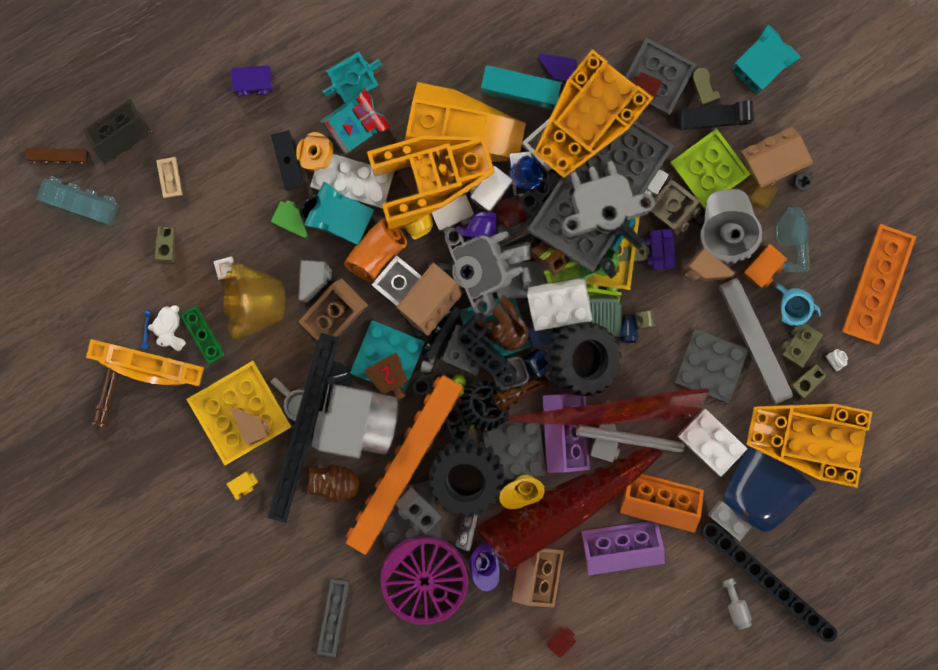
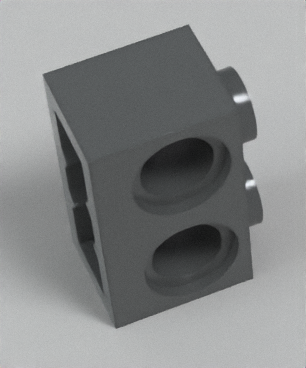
M412 487L395 503L400 509L398 513L405 520L409 518L411 520L410 524L417 531L421 529L425 534L442 518L436 509Z

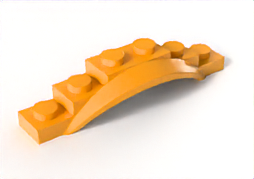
M93 339L90 340L86 358L97 360L105 367L124 376L159 385H181L187 383L200 386L204 367Z

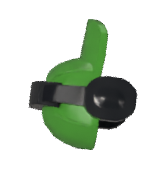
M609 247L593 273L580 265L582 278L586 279L594 274L599 276L608 275L610 279L615 277L616 273L614 270L619 262L617 253L613 248Z

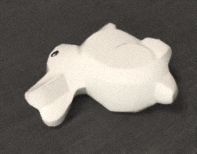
M176 305L163 307L154 322L148 326V329L158 337L156 340L157 345L162 347L171 345L175 350L180 351L186 342L174 336V332L179 326V307Z

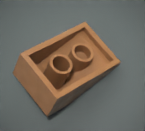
M341 278L324 292L299 320V323L317 341L320 332L338 337L368 305Z

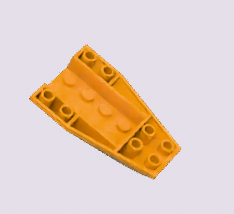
M591 50L567 80L534 154L565 178L628 130L653 97L639 86L634 85L610 66L604 58L594 50Z
M417 82L405 141L420 136L484 137L491 162L510 161V154L520 153L526 123L457 90Z
M838 404L754 407L746 445L816 479L858 487L861 472L859 465L866 431H869L872 411Z

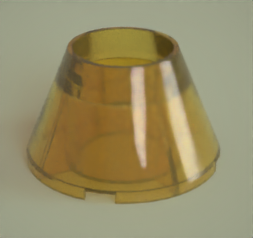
M231 263L230 267L232 269L227 271L224 284V314L229 316L230 324L226 326L230 337L233 340H240L282 320L285 310V293L283 284L279 279L241 263Z

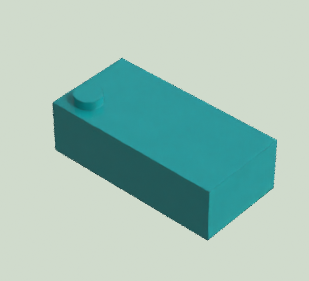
M486 65L481 85V94L554 111L562 82Z

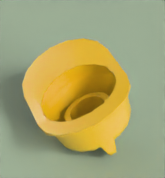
M431 213L398 228H405L413 239H418L429 233L432 229L433 219Z
M521 475L514 482L503 487L499 495V501L507 509H518L538 502L544 496V486L539 480L530 475Z

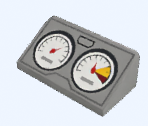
M464 513L462 514L456 541L457 547L468 551L471 548L478 517L475 513H471L470 517H464Z

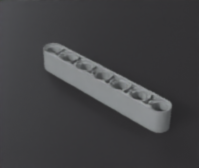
M736 277L719 285L721 294L747 349H749L748 351L773 403L777 405L792 398V391L740 281Z

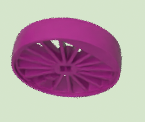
M427 535L411 537L395 546L386 557L381 570V591L387 605L400 618L421 625L438 623L450 617L461 606L468 589L467 567L461 554L447 541ZM420 544L422 570L420 569L412 553V551ZM424 544H433L435 547L426 570ZM438 547L447 550L446 555L430 571ZM408 554H410L417 571L403 560ZM450 555H453L457 560V563L434 573ZM402 563L413 574L398 570L396 567ZM457 567H461L462 576L436 578ZM392 572L411 578L387 581ZM427 576L428 582L424 581L421 583V577L426 578ZM462 581L461 590L446 586L442 582ZM411 584L391 595L387 589V585ZM415 588L399 606L392 599ZM436 588H441L444 590V594L436 596L433 591ZM419 590L412 612L409 613L402 609ZM422 591H424L425 615H416L414 613ZM427 591L438 611L436 614L428 615ZM447 591L459 594L453 603L447 598ZM445 601L450 606L441 611L437 602Z

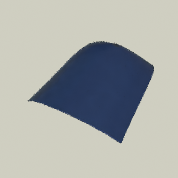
M748 446L729 482L724 499L725 503L740 518L755 528L768 532L783 522L817 488L790 465ZM744 511H748V512H749V516H747V515L744 513Z

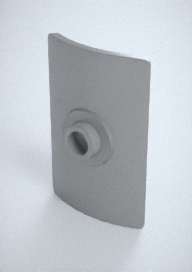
M536 261L508 264L510 270L522 267L523 272L513 277L509 286L498 291L497 297L498 299L502 295H506L507 299L528 297V287L548 284L544 273L546 269Z

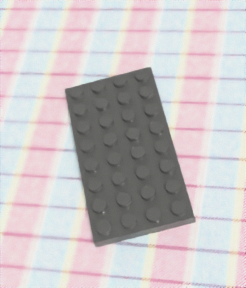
M635 121L628 130L573 172L577 173L580 183L584 184L592 181L589 168L593 166L598 173L599 179L610 176L607 162L613 161L617 173L627 179L633 197L644 194L674 145ZM570 173L565 178L562 176L527 231L554 249H559L563 252V255L593 273L616 236L613 233H603L598 230L574 237H567L562 233L561 227L564 220L576 214L572 204V195L575 189ZM609 212L608 214H605L606 218L611 216ZM573 223L566 224L569 230H576V226Z

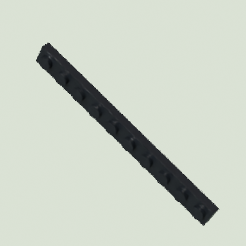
M320 332L267 517L269 519L287 522L339 337Z

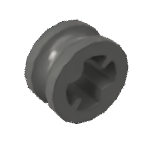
M806 173L798 175L795 179V187L801 192L808 191L813 184L811 176ZM802 178H806V182L808 181L809 185L807 184L805 185V187H801V184H799L798 181H801Z

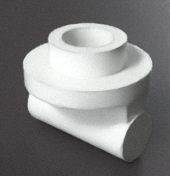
M836 349L825 356L836 372L847 365L848 357L844 351Z

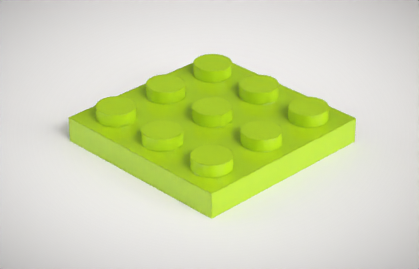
M718 129L712 131L670 162L694 197L701 202L703 209L706 208L707 200L712 193L730 190L751 175Z

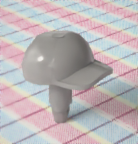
M739 189L717 191L709 196L705 208V221L700 232L703 248L718 260H723L726 264L729 261L732 263H736L737 260L742 261L744 257L750 258L762 241L761 224L754 215L748 196Z

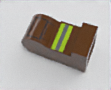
M543 241L530 250L532 258L553 275L557 274L567 265L563 252L549 247ZM555 261H558L559 264L556 267H554L553 263Z

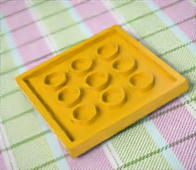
M254 361L187 399L225 466L292 427ZM239 408L261 417L263 421L266 420L270 428L269 436L245 445L231 409Z

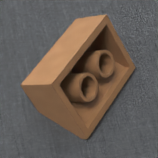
M793 127L741 150L746 169L761 188L813 164V160L801 136Z
M705 248L697 252L683 269L686 272L685 276L692 282L725 280L734 275L731 269Z
M432 263L396 307L413 327L428 336L456 301L459 300L464 291L456 281L436 264Z
M521 544L512 602L527 606L555 607L564 550Z

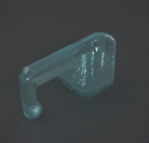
M789 207L777 224L778 243L781 246L797 245L798 264H793L791 261L786 262L783 266L785 272L806 273L809 271V224L804 211L799 207Z

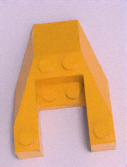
M420 136L367 152L374 177L412 166L420 193L382 204L389 229L407 225L445 207L495 173L484 137Z

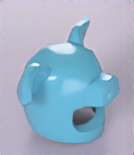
M774 284L775 288L783 293L780 304L782 322L790 326L804 324L812 316L813 311L816 312L818 317L821 316L819 306L814 304V299L808 292L800 288L787 290L781 284Z

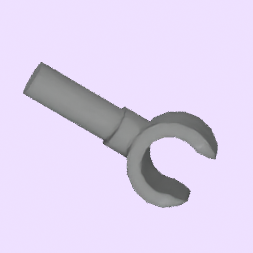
M438 349L432 360L429 359V362H422V372H431L434 360L440 349Z

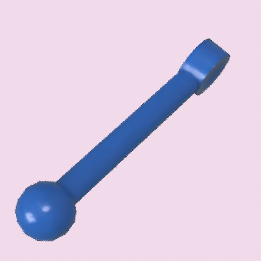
M150 310L144 312L146 318L144 339L141 344L143 350L149 348L147 338L149 317L152 314Z

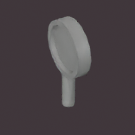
M274 377L270 383L286 397L284 400V411L290 419L295 421L304 390L298 389L291 392Z

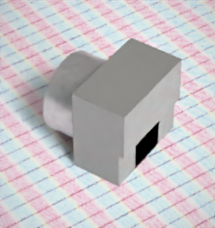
M327 383L322 411H318L311 446L321 451L360 458L361 450L386 454L396 423L397 398Z

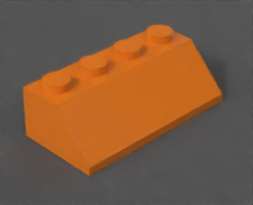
M630 471L622 498L620 513L695 533L701 518L704 490Z

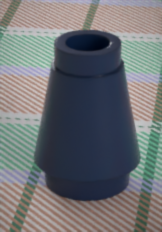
M623 315L620 334L622 343H636L637 338H639L634 315Z

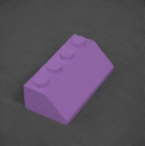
M573 394L543 396L547 473L590 470L588 437L576 435V427L578 425L587 426L586 396Z
M645 521L581 531L588 575L665 564L664 546L659 526L656 522Z

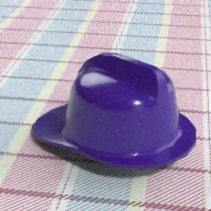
M486 211L474 213L468 224L459 225L455 229L457 233L469 237H481V235L494 236L499 233L496 230V214Z
M480 545L470 556L469 567L472 571L475 585L480 590L490 591L499 582L498 552L491 545Z

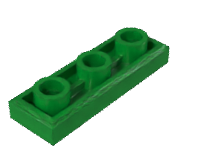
M197 305L180 314L208 365L225 356L224 351ZM202 331L206 334L203 339L199 336Z

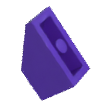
M541 53L538 56L539 63L553 81L562 82L561 87H565L567 80L576 69L577 59Z

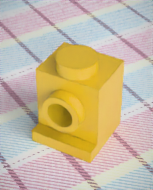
M247 471L227 483V486L235 499L238 500L242 498L241 493L245 496L253 491L252 486L259 481L254 473L250 474Z

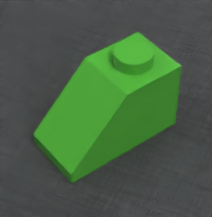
M288 200L285 203L280 201L271 222L300 237L308 239L309 236L300 211L296 208L297 205Z

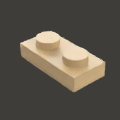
M176 157L156 160L163 198L183 195Z

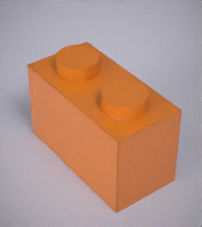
M768 244L742 274L759 289L763 286L766 288L774 280L772 278L774 273L777 272L779 274L786 266L784 262L787 258L771 244Z

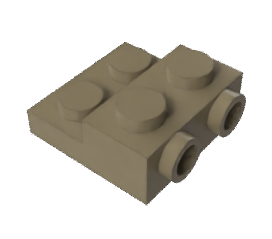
M671 179L654 198L655 204L650 211L669 229H673V232L678 235L680 231L683 233L689 227L688 222L692 217L697 218L702 212V204L697 198Z

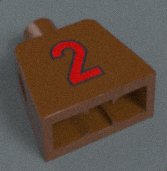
M397 352L364 370L383 395L391 392L393 397L397 398V401L406 396L401 385L407 383V379Z

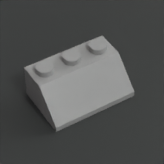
M301 261L299 300L303 303L311 301L328 285V281L332 280V269L325 262Z

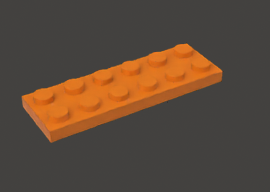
M882 224L878 225L842 333L879 345L916 236Z

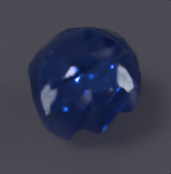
M529 155L521 157L512 165L510 170L513 184L520 189L526 190L538 187L543 173L540 171L541 164L536 162V158Z

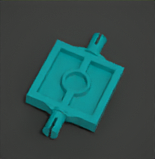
M358 52L327 70L332 86L323 90V93L327 98L337 92L343 101L347 103L361 88L365 87L369 92L379 86L374 78L373 70L383 65L379 58L369 64L363 59L361 53Z

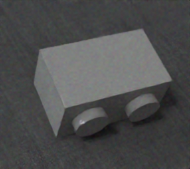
M720 500L708 513L711 519L738 541H741L752 527Z

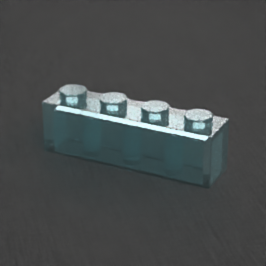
M50 176V179L43 178L36 200L111 226L113 225L120 205L115 202V198L107 195L104 198L97 196L98 192L86 189V192L79 190L80 186L68 183V186L61 184L62 180Z

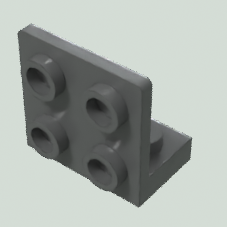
M453 324L438 359L477 375L481 365L458 345L457 334L461 326ZM464 334L461 336V338L464 340H469L471 336L468 334ZM482 336L489 344H491V340ZM477 347L475 349L478 353H482L485 351L483 347Z

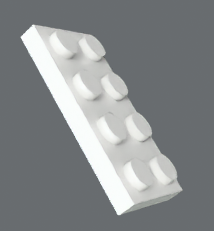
M332 154L329 166L326 169L314 172L310 187L320 190L323 182H326L340 194L350 199L383 209L382 204L386 203L394 172L374 177L370 164Z

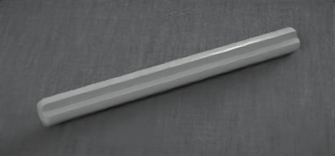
M584 425L576 427V435L674 452H683L685 447L684 442Z

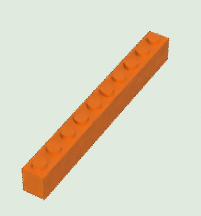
M445 375L441 378L438 377L434 382L433 387L435 390L432 395L428 394L423 402L425 404L422 412L419 410L413 419L415 421L413 428L409 427L404 434L406 440L403 445L399 444L394 452L396 455L393 462H388L384 469L386 471L384 478L380 477L375 484L377 490L374 495L370 494L365 502L367 505L364 512L361 510L357 515L355 528L351 527L346 534V538H348L346 544L364 555L369 553L395 508V503L402 496L464 389V386Z

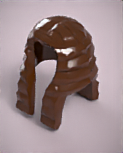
M502 295L499 302L509 314L505 313L504 309L497 304L493 308L492 313L498 321L488 319V330L484 335L489 340H493L499 347H503L504 350H519L524 346L529 337L528 328L520 316L517 315L518 311L515 310V306L507 299L506 295ZM476 321L474 324L477 327H482L484 322Z
M334 464L327 468L308 467V477L310 478L309 485L307 484L306 488L307 495L322 496L329 503H343L354 498L358 493L359 478L352 469Z

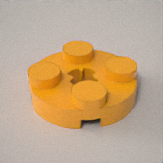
M309 133L308 137L304 140L302 139L297 146V160L300 161L303 168L309 171L326 169L332 158L333 142L321 133ZM317 147V153L313 155L312 150H315Z

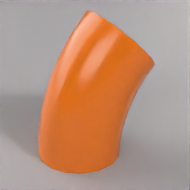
M385 217L366 233L360 240L359 245L354 247L345 260L344 265L357 277L373 283L389 262L407 246V239L401 228L389 229Z

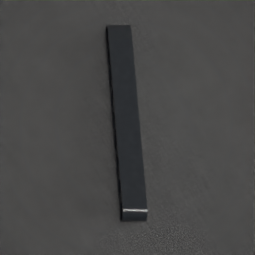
M705 522L701 526V534L705 539L814 634L825 642H833L836 639L837 630L833 625L713 522ZM708 526L715 528V533L712 536L706 535V528ZM726 538L729 540V546L722 549L720 542ZM742 551L744 553L743 560L736 561L735 554ZM752 564L758 565V571L755 574H751L749 571ZM772 577V585L766 587L764 585L765 578ZM783 589L787 590V597L780 599L779 592ZM797 602L802 604V609L799 612H795L793 609L794 604ZM811 615H815L817 620L814 624L810 625L808 618ZM825 628L831 629V634L828 637L823 636Z

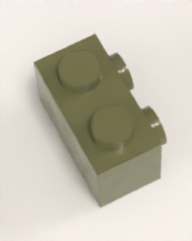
M805 323L794 326L791 331L793 336L789 341L786 340L780 349L783 351L780 356L799 368L805 365L823 334Z

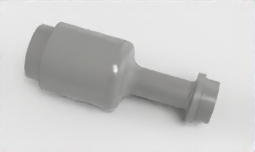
M733 578L722 581L723 588H727L731 599L728 610L734 626L737 627V630L752 626V617L745 600H739L734 587L736 581Z

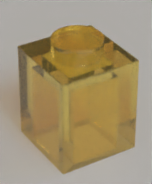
M775 182L762 188L757 184L749 200L765 210L779 188L775 186Z

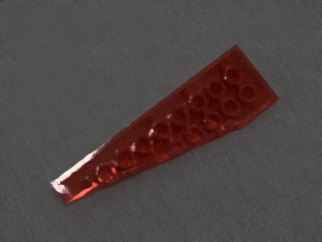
M709 388L689 389L506 417V421L544 425H599L663 418V421L674 420L676 415H681V418L693 417L692 413L700 411L709 393Z
M650 447L639 449L630 453L627 460L617 459L613 461V466L604 470L601 466L594 469L596 473L588 477L585 473L558 485L555 491H545L544 496L538 502L518 509H505L475 529L497 559L510 571L602 509L662 456V452Z

